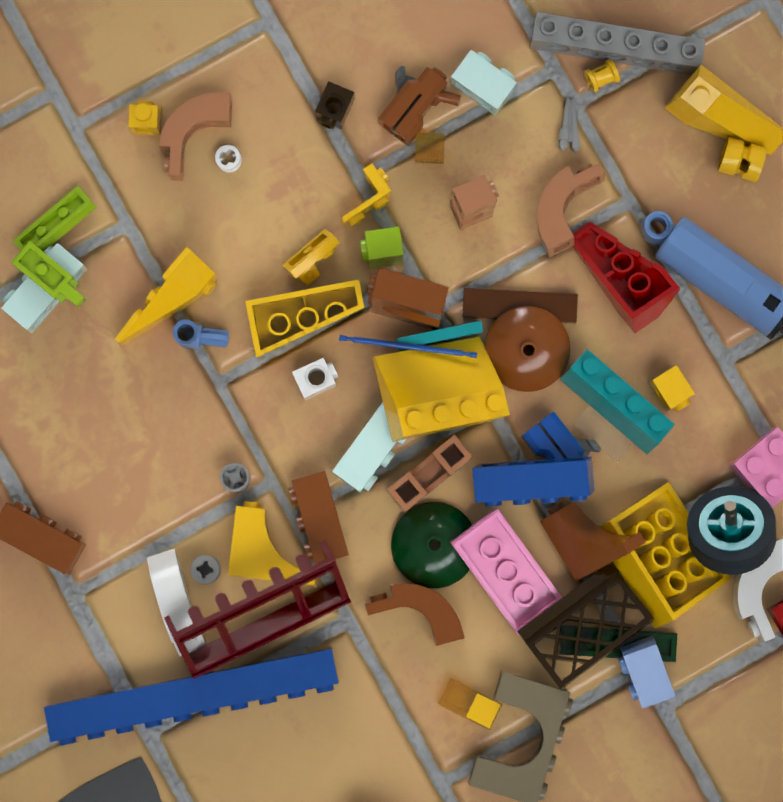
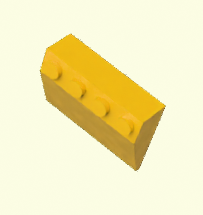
M480 336L431 346L462 350L464 352H477V358L416 350H406L373 357L392 442L496 421L510 415L503 385Z
M669 482L600 525L601 528L611 533L632 535L641 532L646 543L615 560L613 563L626 584L654 618V621L651 623L655 629L674 621L731 580L728 574L717 573L706 568L693 555L689 546L687 531L689 512Z

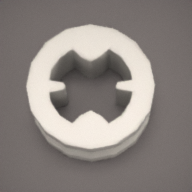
M224 145L216 151L215 161L221 170L229 173L239 169L242 163V156L234 146ZM230 152H233L232 156L236 159L235 162H228L227 165H223L222 163L225 162L222 158L223 154L229 155Z

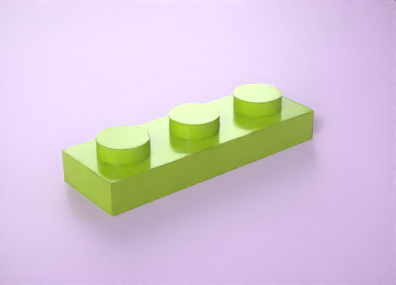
M77 186L18 235L13 242L21 251L30 240L44 252L97 207Z

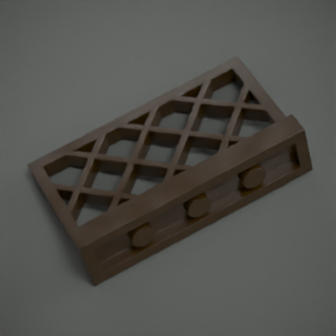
M610 563L518 630V633L560 690H562L653 622L654 618L619 575L618 570ZM617 583L624 590L623 603L607 601L608 590ZM603 594V600L597 599ZM628 597L634 604L627 603ZM590 603L602 605L600 620L583 618L585 607ZM606 605L622 607L620 623L604 621ZM626 608L638 609L645 617L636 625L624 623ZM580 612L579 617H573L575 614ZM566 621L579 622L577 637L560 635L561 625ZM582 623L599 625L597 640L581 638ZM603 625L619 627L618 639L614 642L601 641ZM623 628L630 629L623 634ZM555 629H557L556 635L550 634ZM543 638L555 639L553 655L540 653L535 644ZM559 640L576 642L574 658L557 656ZM580 643L596 645L595 656L589 660L579 659ZM600 645L607 646L602 651H600ZM546 659H552V666L549 665ZM556 660L573 662L571 674L563 680L555 673ZM577 663L583 664L576 669Z

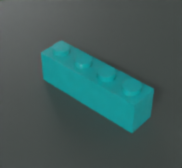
M588 349L585 350L560 379L645 454L650 453L675 425Z

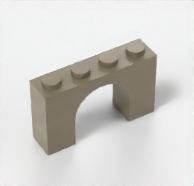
M501 671L493 699L527 710L533 714L541 729L540 745L530 759L519 764H506L476 755L468 780L469 786L521 802L543 801L548 784L544 783L547 771L552 772L556 761V755L552 754L555 743H561L565 727H561V722L564 715L569 716L573 699L569 698L570 692Z

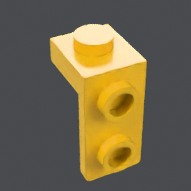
M373 163L363 169V176L376 195L341 218V223L344 227L349 224L352 227L358 225L366 218L364 214L373 208L375 211H378L390 202L388 198L391 197V190L387 185L390 180L381 167L376 169Z

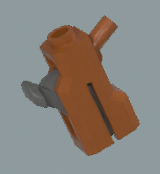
M400 66L395 72L396 96L378 117V124L389 133H395L394 136L398 140L409 146L423 129V117L432 106H437L440 102L458 106L461 95L444 91L447 88V82L445 81L447 77L435 67L433 69L426 67L419 78L415 79L411 76H406L405 66Z

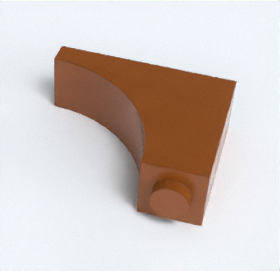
M576 501L566 506L562 502L548 509L549 516L540 521L575 581L629 554L646 543L641 532L632 535H619L601 528L585 515Z

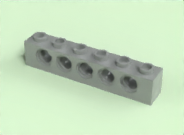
M537 12L530 49L602 61L610 58L614 63L692 75L702 65L706 40Z

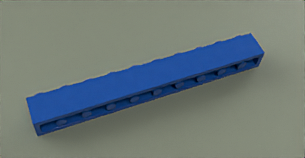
M330 648L206 673L195 679L187 677L53 704L44 707L50 742L58 741L59 746L76 743V737L87 735L88 740L105 737L104 731L116 729V733L121 734L134 731L133 725L144 723L145 728L163 725L162 719L173 717L174 722L191 719V713L202 711V716L204 717L220 713L219 708L230 706L231 711L248 708V702L259 700L260 705L277 702L276 696L288 694V699L306 696L305 690L316 688L317 693L334 690L333 685L338 684L339 679L333 649Z

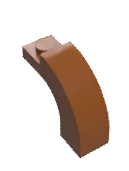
M406 583L390 585L393 597L387 598V594L382 593L369 597L371 603L365 604L368 616L399 607H409L421 612L430 623L436 646L465 638L460 620L452 606L441 595L424 586Z

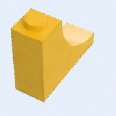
M244 501L243 506H236L228 575L271 580L269 570L273 567H278L285 579L301 572L299 568L286 561L274 547L267 528V510L260 509L261 503ZM316 579L307 583V585H316Z

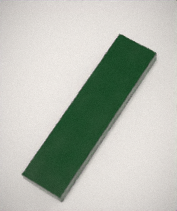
M561 625L562 636L577 637L578 626ZM582 627L581 638L597 640L599 628ZM603 628L601 641L614 642L618 639L619 629ZM639 631L621 645L624 646L653 635L662 661L676 662L677 633ZM560 640L559 654L574 655L576 642ZM580 643L578 656H595L596 645ZM600 645V651H602L607 646ZM621 646L605 658L623 657Z

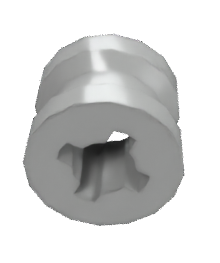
M202 555L192 562L190 567L191 575L198 583L211 584L219 578L221 566L214 557Z

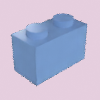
M653 635L620 647L623 657L618 658L623 674L629 673L632 683L628 684L633 701L639 699L643 709L676 697Z

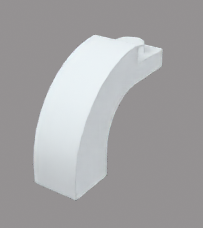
M783 538L776 539L775 548L765 563L750 572L737 574L734 581L733 605L737 619L749 617L751 621L747 622L752 636L754 638L758 637L759 641L762 642L775 638L762 606V591L766 582L774 574L783 570Z
M175 549L147 557L151 581L163 620L164 617L169 615L177 631L193 624L188 614L192 604L187 591L184 572ZM164 620V623H165L167 632H168V634H169V637H170V639H171V642L174 643V645H175V647H176V650H177V652H178V655H179V657H181L182 655H181V653H180V651H179V649H178V647H177V645H176V643H175V641H174V639H173V637H172V635H171V633H170V631H169V628H168V626H167V624H166V622H165V620ZM201 634L184 644L190 653L205 646L206 640L204 635Z

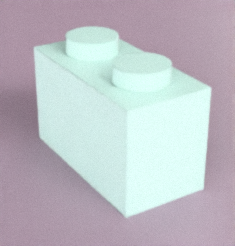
M470 50L451 76L450 84L496 116L516 89L517 82L514 81V75L504 68L499 70L491 64L492 60L482 52L476 54Z

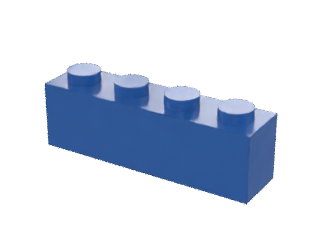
M592 456L478 464L472 468L476 503L484 502L486 507L502 505V501L513 500V505L529 504L530 499H541V503H554L559 501V497H570V501L587 500V496H590L595 491Z

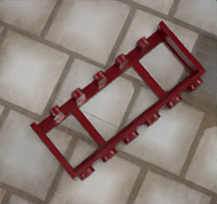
M325 540L320 542V546L326 560L312 566L307 556L300 554L295 560L301 572L287 579L284 578L278 567H273L269 570V575L274 585L260 592L257 591L253 581L246 580L243 582L242 588L247 598L233 605L230 604L226 594L219 593L216 595L215 601L220 611L206 618H203L199 607L192 606L189 608L188 614L193 624L179 631L176 630L169 615L164 617L193 679L351 603L336 560ZM331 572L334 583L306 597L303 596L300 586ZM292 591L295 602L236 631L228 632L225 625L226 622ZM217 628L221 638L195 651L188 652L184 644L185 642Z

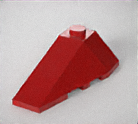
M592 222L587 223L572 233L575 245L572 247L617 312L634 333H637L659 318L680 291V287L661 265L656 262L652 263L641 256V253L637 250H631L620 243L616 237Z

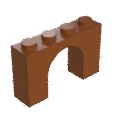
M379 268L378 275L372 274L370 279L368 304L372 305V313L438 330L449 287Z

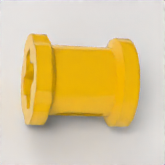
M610 58L605 60V64L583 71L585 80L592 93L599 91V88L611 82H620L618 70Z

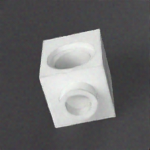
M324 358L292 372L305 401L336 387L334 379L338 378V374L332 362L326 364ZM314 371H321L325 375V380L320 385H312L309 382L310 374Z

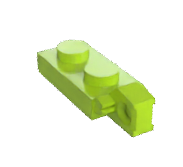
M30 240L11 261L14 266L62 304L68 299L80 308L87 300L75 290L79 285L74 280L75 278Z

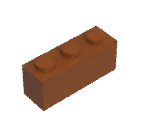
M323 471L292 480L293 487L288 488L292 504L299 505L301 515L296 516L300 533L306 531L309 543H305L304 548L308 560L314 559L315 565L326 560L320 546V542L324 540L335 559L349 556L326 472Z
M16 501L14 505L5 503L0 512V540L57 571L70 575L86 546L85 543L80 541L82 536L68 528L65 532L55 528L57 522L42 514L40 518L29 514L31 508L21 502Z

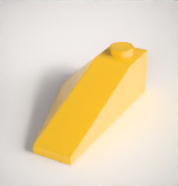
M703 65L696 69L665 105L667 111L690 127L727 139L729 136L743 140L745 146L753 143L766 147L768 155H771L783 142V127Z
M186 247L163 274L164 284L151 290L147 295L144 303L146 308L144 310L139 308L131 316L115 340L123 346L198 301L203 295L209 296L217 286L215 282L218 278L216 273Z

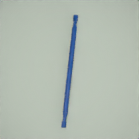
M339 335V341H352L362 344L477 358V352H464L462 350Z

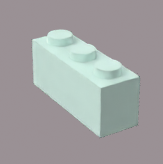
M58 243L54 247L49 246L44 251L45 254L71 274L75 281H78L87 270L79 260ZM24 274L21 279L23 283L17 290L12 289L3 299L4 305L1 309L32 334L60 301L55 300Z
M383 403L332 471L333 474L359 493L363 489L367 491L371 489L378 479L374 475L381 465L386 468L395 456L392 449L397 442L403 445L407 440L392 442Z

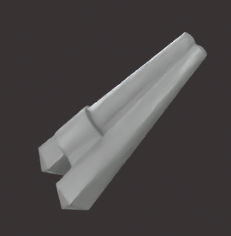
M567 98L562 126L559 130L558 148L564 151L568 147V143H570V150L576 153L580 149L575 99L570 100Z

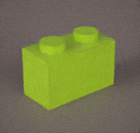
M399 226L365 231V240H360L362 260L363 262L368 261L369 269L403 264L404 253Z

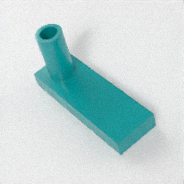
M481 321L396 338V342L426 345L482 333L483 327Z

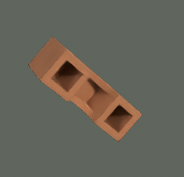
M485 175L452 189L453 199L450 200V208L460 230L489 219L493 215L497 202L496 197L499 194L492 180L488 182Z
M453 435L418 466L390 486L387 492L401 510L406 513L473 457L459 439Z

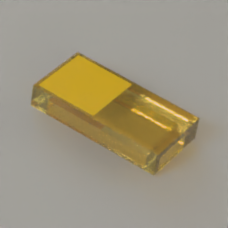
M452 678L449 679L438 702V705L488 730L491 729L503 705Z

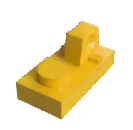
M324 229L282 266L295 279L300 278L306 285H309L320 276L314 263L331 256L335 251V247L340 242L331 232Z

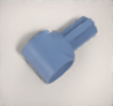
M184 319L178 321L173 327V337L183 348L200 349L201 345L227 347L229 343V332L227 330L203 328V323ZM185 327L194 329V336L189 341H182L179 337L180 331Z

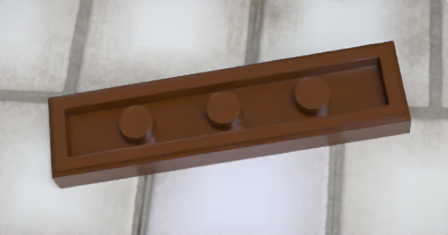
M464 288L462 317L497 319L503 313L513 308L533 306L552 313L561 323L576 324L578 294Z

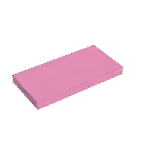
M497 508L450 542L518 635V630L562 598Z

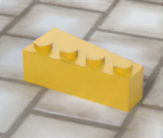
M359 279L245 301L256 358L364 308Z

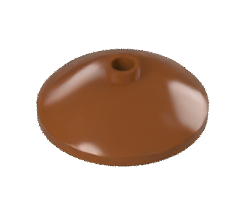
M522 306L503 313L491 325L485 340V350L501 383L517 391L533 392L550 386L563 374L570 358V340L565 327L552 313L538 307ZM528 344L534 347V352L531 355H525L523 352V348Z

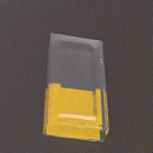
M590 405L573 424V427L588 440H595L601 450L615 462H618L633 444V441Z

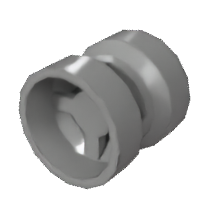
M230 463L221 471L220 480L224 488L230 492L239 493L247 489L251 477L246 467L239 463Z

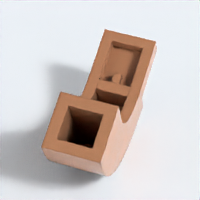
M206 93L195 96L178 106L169 116L161 132L159 147L162 152H170V155H165L164 171L169 172L171 180L183 181L185 147L194 133L206 127L231 128V93Z
M600 163L594 166L592 164L583 166L577 171L576 175H573L568 166L558 172L543 190L538 204L537 222L539 236L549 258L575 245L574 236L566 223L564 213L567 205L575 196L605 182V172Z

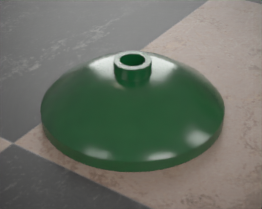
M441 502L423 503L408 510L396 524L391 539L392 556L399 571L412 583L426 588H443L461 580L470 569L450 542L472 526L470 520L457 508ZM432 539H437L440 542L438 550H432L429 547V542Z

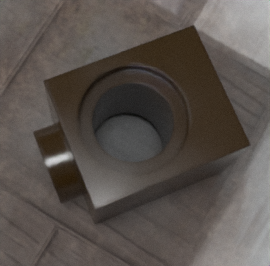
M328 81L315 110V117L319 120L318 123L328 129L333 130L334 127L342 129L355 100V92ZM336 102L342 108L338 113L332 114L326 110L327 105Z

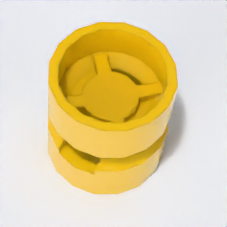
M728 136L719 159L717 172L729 176H734L737 173L740 179L756 183L764 166L767 148L753 143L745 146L743 140Z

